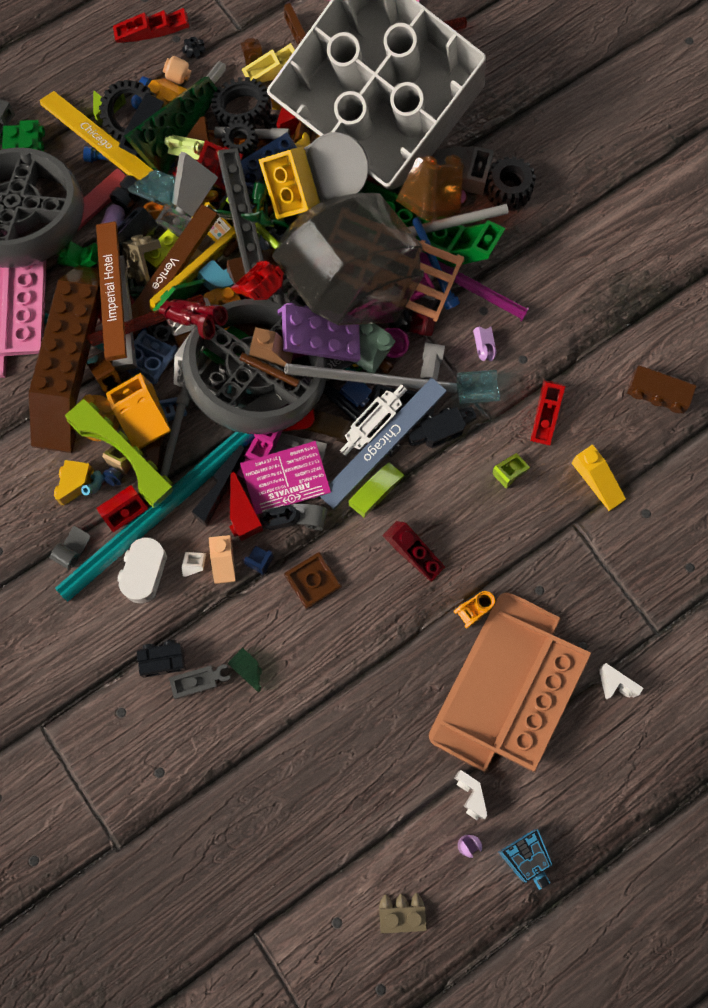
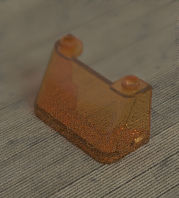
M452 154L451 156H446L445 165H439L432 156L417 157L396 201L427 221L458 216L461 210L464 168L461 162L462 159Z

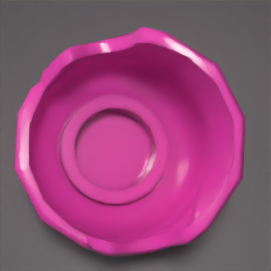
M386 328L385 331L391 334L396 341L387 357L399 358L403 356L409 348L408 335L399 328Z

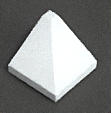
M185 552L182 564L183 576L203 571L206 553Z

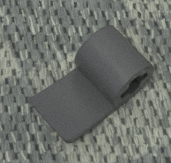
M290 504L300 513V519L296 524L304 525L312 530L320 531L324 529L327 514L325 507L311 504ZM289 512V516H286V518L290 519V515H293V513Z
M73 526L64 544L59 543L55 546L50 559L70 570L82 555L91 536Z

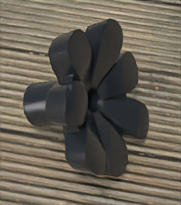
M196 37L184 40L185 46L182 47V52L186 53V57L192 58L194 55L196 59H200V52L205 53L206 51L204 41L202 39L197 40Z

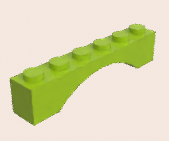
M83 399L65 415L67 422L81 436L102 440L119 450L131 463L136 473L139 494L155 509L173 492L172 482L166 475L161 476L157 472L158 468L152 461L149 460L147 462L142 457L143 453L137 446L132 447L127 442L129 439L123 432H117L113 428L114 424L108 417L105 416L103 418L98 413L100 410L94 403H88Z

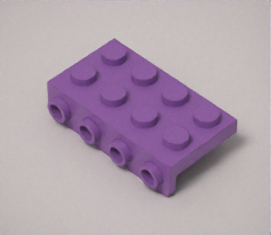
M286 303L278 309V315L282 316L283 351L352 362L361 360L359 317L351 316L350 313H334L328 309L317 310L312 306L299 307L294 303Z

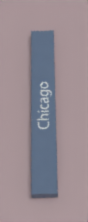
M431 378L329 484L331 493L320 495L319 497L335 510L447 393V390Z

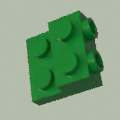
M21 120L20 125L3 126L2 149L30 148L44 152V144L42 142V137H45L44 126L40 124L39 120Z

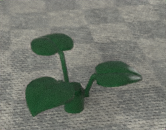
M254 183L253 192L249 194L250 201L253 200L252 204L257 206L256 213L241 214V217L247 221L276 229H294L295 225L269 217V199H267L269 193L267 186L262 183ZM209 205L207 206L216 212L219 217L233 220L231 211L215 210Z

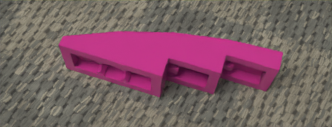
M283 430L269 434H254L255 438L245 454L246 459L244 462L272 454ZM240 468L237 478L245 481L242 468Z

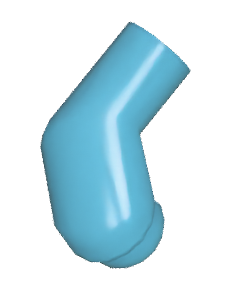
M94 471L90 476L93 480L92 483L82 486L81 492L83 495L98 492L105 481V477L100 471Z

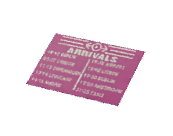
M316 441L240 463L256 514L263 513L268 509L294 504L331 493Z

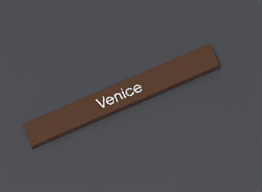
M202 204L131 306L134 340L153 314V311L150 310V299L182 272L219 218L216 212Z

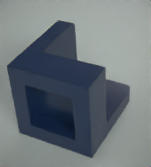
M255 546L250 556L244 558V563L246 566L264 575L274 559V555L270 550L266 552Z

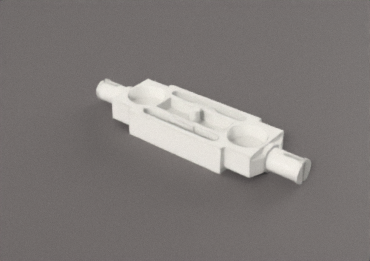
M400 385L394 393L386 391L380 398L377 397L350 426V431L345 435L348 442L340 451L347 456L353 448L361 450L366 443H369L396 415V411L402 406L399 398L407 389ZM376 403H379V405L373 410V412H371L368 415V417L358 427H356V424L366 415V413ZM388 414H391L388 420L374 433V435L371 438H368V435L382 423V420Z

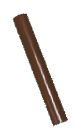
M242 353L240 356V361L290 385L298 387L300 379L285 374V372L246 353Z

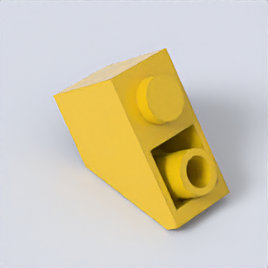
M64 461V465L59 470V485L54 490V497L60 505H66L82 494V486L91 483L92 479L90 476L93 474L94 469L89 463Z

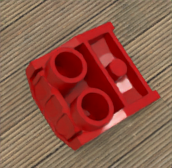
M259 261L231 289L237 294H242L254 300H268L282 286L284 272L279 266H275L268 261Z

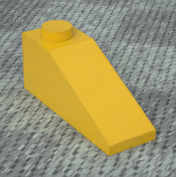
M593 444L576 455L572 462L573 466L608 511L626 500L606 460Z

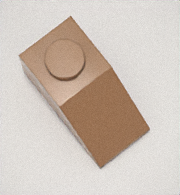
M255 327L249 355L260 361L285 367L286 363L291 364L293 353L283 351V338L277 332Z

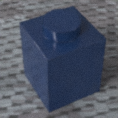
M348 381L339 392L356 408L359 406L363 408L371 400L369 396L372 390L362 382Z

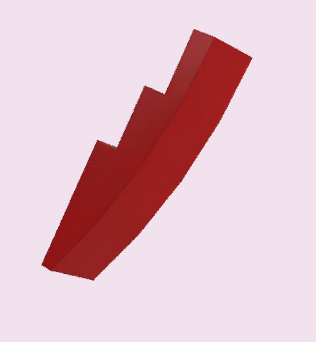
M182 8L168 15L164 10L149 17L144 12L113 25L115 41L122 43L157 38L178 32L190 26L187 12Z

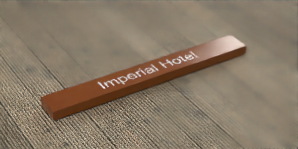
M116 221L96 225L104 356L106 361L127 358L118 226Z

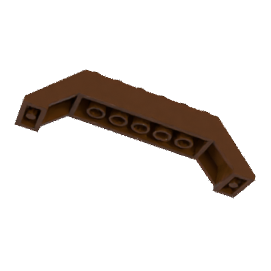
M78 265L57 282L29 388L31 446L34 448L66 453L73 452L77 434L75 429L67 422L65 415L76 406L101 308L99 268Z

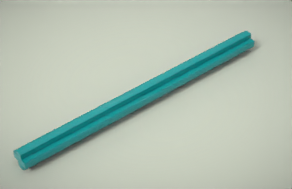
M235 431L172 486L173 492L155 509L150 505L148 510L137 516L56 586V591L67 602L125 553L133 542L141 539L211 478L240 445L245 448L255 438L254 434Z

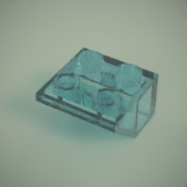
M158 170L149 172L147 176L137 180L135 184L128 188L129 192L174 210L177 207L172 204L176 178Z

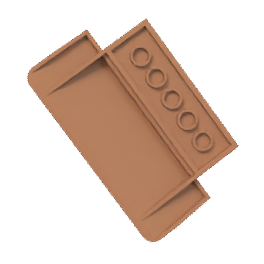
M501 594L497 598L429 732L431 743L485 774L495 753L535 773L590 659L591 652L554 636L561 620L560 617L514 594Z

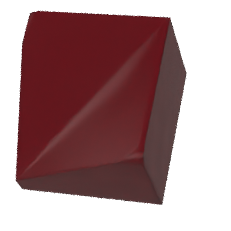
M413 312L412 322H410L408 331L432 336L435 321H433V318Z

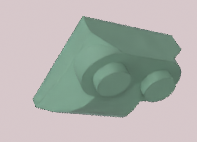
M362 319L359 322L361 360L354 363L369 373H375L396 341L387 331L369 320Z

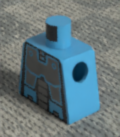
M538 830L530 831L498 851L522 882L526 883L533 879L539 890L551 883L544 871L550 868L552 863Z

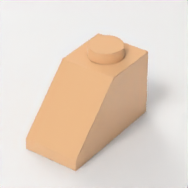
M231 536L209 537L214 583L236 582Z

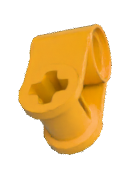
M482 591L460 605L453 612L461 617L467 629L493 608L495 598L492 593ZM482 597L489 599L490 606H481L479 599Z

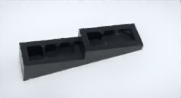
M241 445L213 475L217 484L192 510L194 517L206 527L230 485L231 473H237L240 463L243 462L246 456L245 449Z

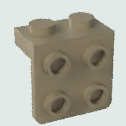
M135 235L131 237V240L121 243L123 247L121 252L128 266V277L133 282L147 285L150 277L143 253L159 249L161 245L159 240L152 239L151 236Z

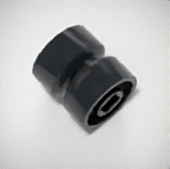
M126 175L120 182V187H116L109 197L115 205L122 207L126 213H129L136 205L135 201H139L146 191L139 181L132 176Z

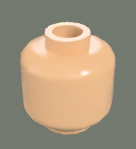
M172 56L170 59L167 58L163 73H165L167 80L181 85L184 80H189L191 70H189V63L187 61Z

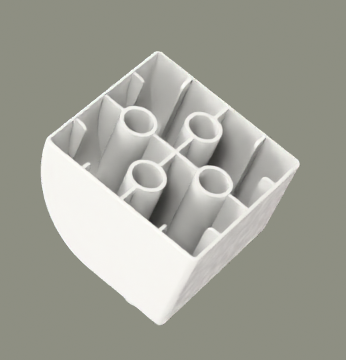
M331 0L267 89V93L274 101L319 136L331 132H342L354 137L363 146L367 154L369 175L385 188L395 189L407 182L428 161L484 88L486 56L416 0Z

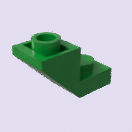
M70 241L64 249L57 253V264L71 267L78 265L91 267L97 264L98 246L93 243L83 248Z

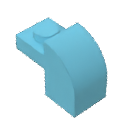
M213 259L198 271V280L205 279L203 285L210 291L216 288H231L234 285L227 269L223 270Z

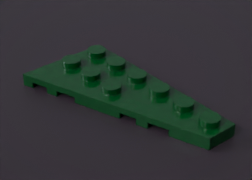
M210 77L200 79L124 136L159 177H165L178 157L167 153L169 148L164 143L165 138L172 135L187 137L199 118L203 117L212 103L211 100L214 98V92H218Z

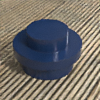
M110 467L103 472L104 480L109 485H121L123 474L119 470Z

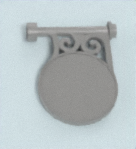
M331 132L318 137L310 145L304 147L319 199L344 201L355 196L365 185L369 174V161L363 146L354 137L342 132ZM306 212L298 214L301 222L298 224L302 230L316 223L312 216L308 217Z

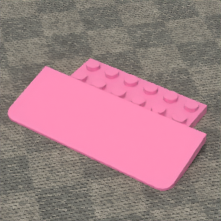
M46 260L20 268L0 267V378H6L7 356L39 354L44 335Z

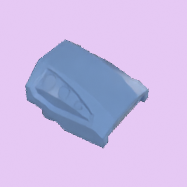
M143 330L134 341L137 368L126 371L133 377L141 373L152 384H157L159 377L176 354L178 348L175 345L171 346L155 339V337Z

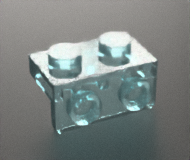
M497 370L457 373L459 403L500 401Z

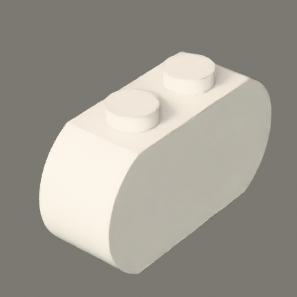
M141 538L133 542L130 550H127L125 553L124 562L126 563L124 569H121L119 572L118 582L121 592L132 602L146 603L156 596L167 560V554L159 542L151 538Z

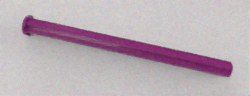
M397 240L387 243L388 247L411 259L414 258L417 251L416 248ZM421 251L418 261L431 266L426 253ZM438 260L442 271L452 275L454 269ZM458 271L454 283L520 318L522 322L529 307L525 308Z

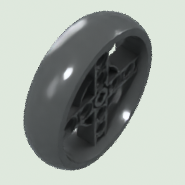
M8 148L0 150V182L11 178L9 182L0 184V267L20 268L43 262L59 253L70 243L82 222L84 200L77 178L58 158L36 149ZM39 177L51 180L62 186L67 191L66 198L42 196L36 188ZM39 223L48 224L31 235L19 238L20 233L31 230Z
M254 299L236 300L221 305L228 311L226 324L223 326L215 324V335L210 340L203 339L199 335L196 325L192 329L184 347L182 371L191 398L206 416L219 425L236 432L256 435L269 434L295 425L305 418L319 401L326 385V378L311 377L309 386L300 381L298 387L278 378L271 379L268 376L272 375L240 361V356L235 355L236 353H246L249 355L253 336L238 339L225 330L227 327L244 323L263 324L273 327L270 331L277 332L283 338L282 316L278 315V309L283 305L272 301ZM203 346L225 360L224 368L228 380L216 395L207 388L199 373L198 358ZM307 355L311 366L327 368L325 357ZM264 362V363H266V364H268V365H271V366H273V367H275V368H277V369H279V370L285 372V371H284L285 367H283V366H279V365H275V364H271V363ZM239 379H245V380H247V381H246V382H242V381H240ZM289 386L292 387L294 390L289 391L285 387ZM271 391L289 402V405L286 407L265 412L236 408L246 395L261 396ZM232 393L235 396L230 397L227 394Z

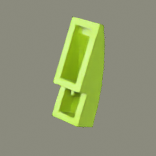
M390 462L387 463L349 500V506L365 518L400 482L404 474Z

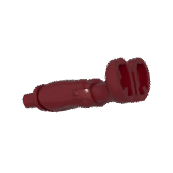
M174 299L172 301L166 300L159 308L160 314L178 324L186 326L197 325L199 335L207 340L214 337L216 331L215 324L223 326L228 319V311L220 305L205 306L200 302Z

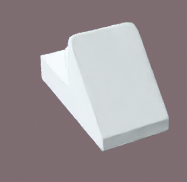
M607 663L599 668L606 699L611 698L617 687L620 688V693L629 698L631 696L633 698L639 696L643 690V687Z

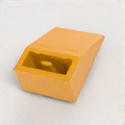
M141 373L106 393L111 409L132 446H137L141 449L171 432L153 384Z

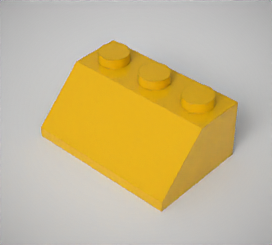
M304 146L259 159L276 219L310 211L321 206Z

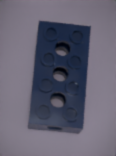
M287 132L241 161L248 194H252L254 183L266 184L259 159L297 148ZM251 200L250 203H251V207L253 208V207L256 206V205H253V204H252V201H253V200Z

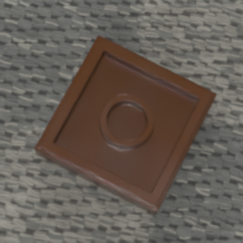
M320 552L284 573V576L306 610L342 588Z

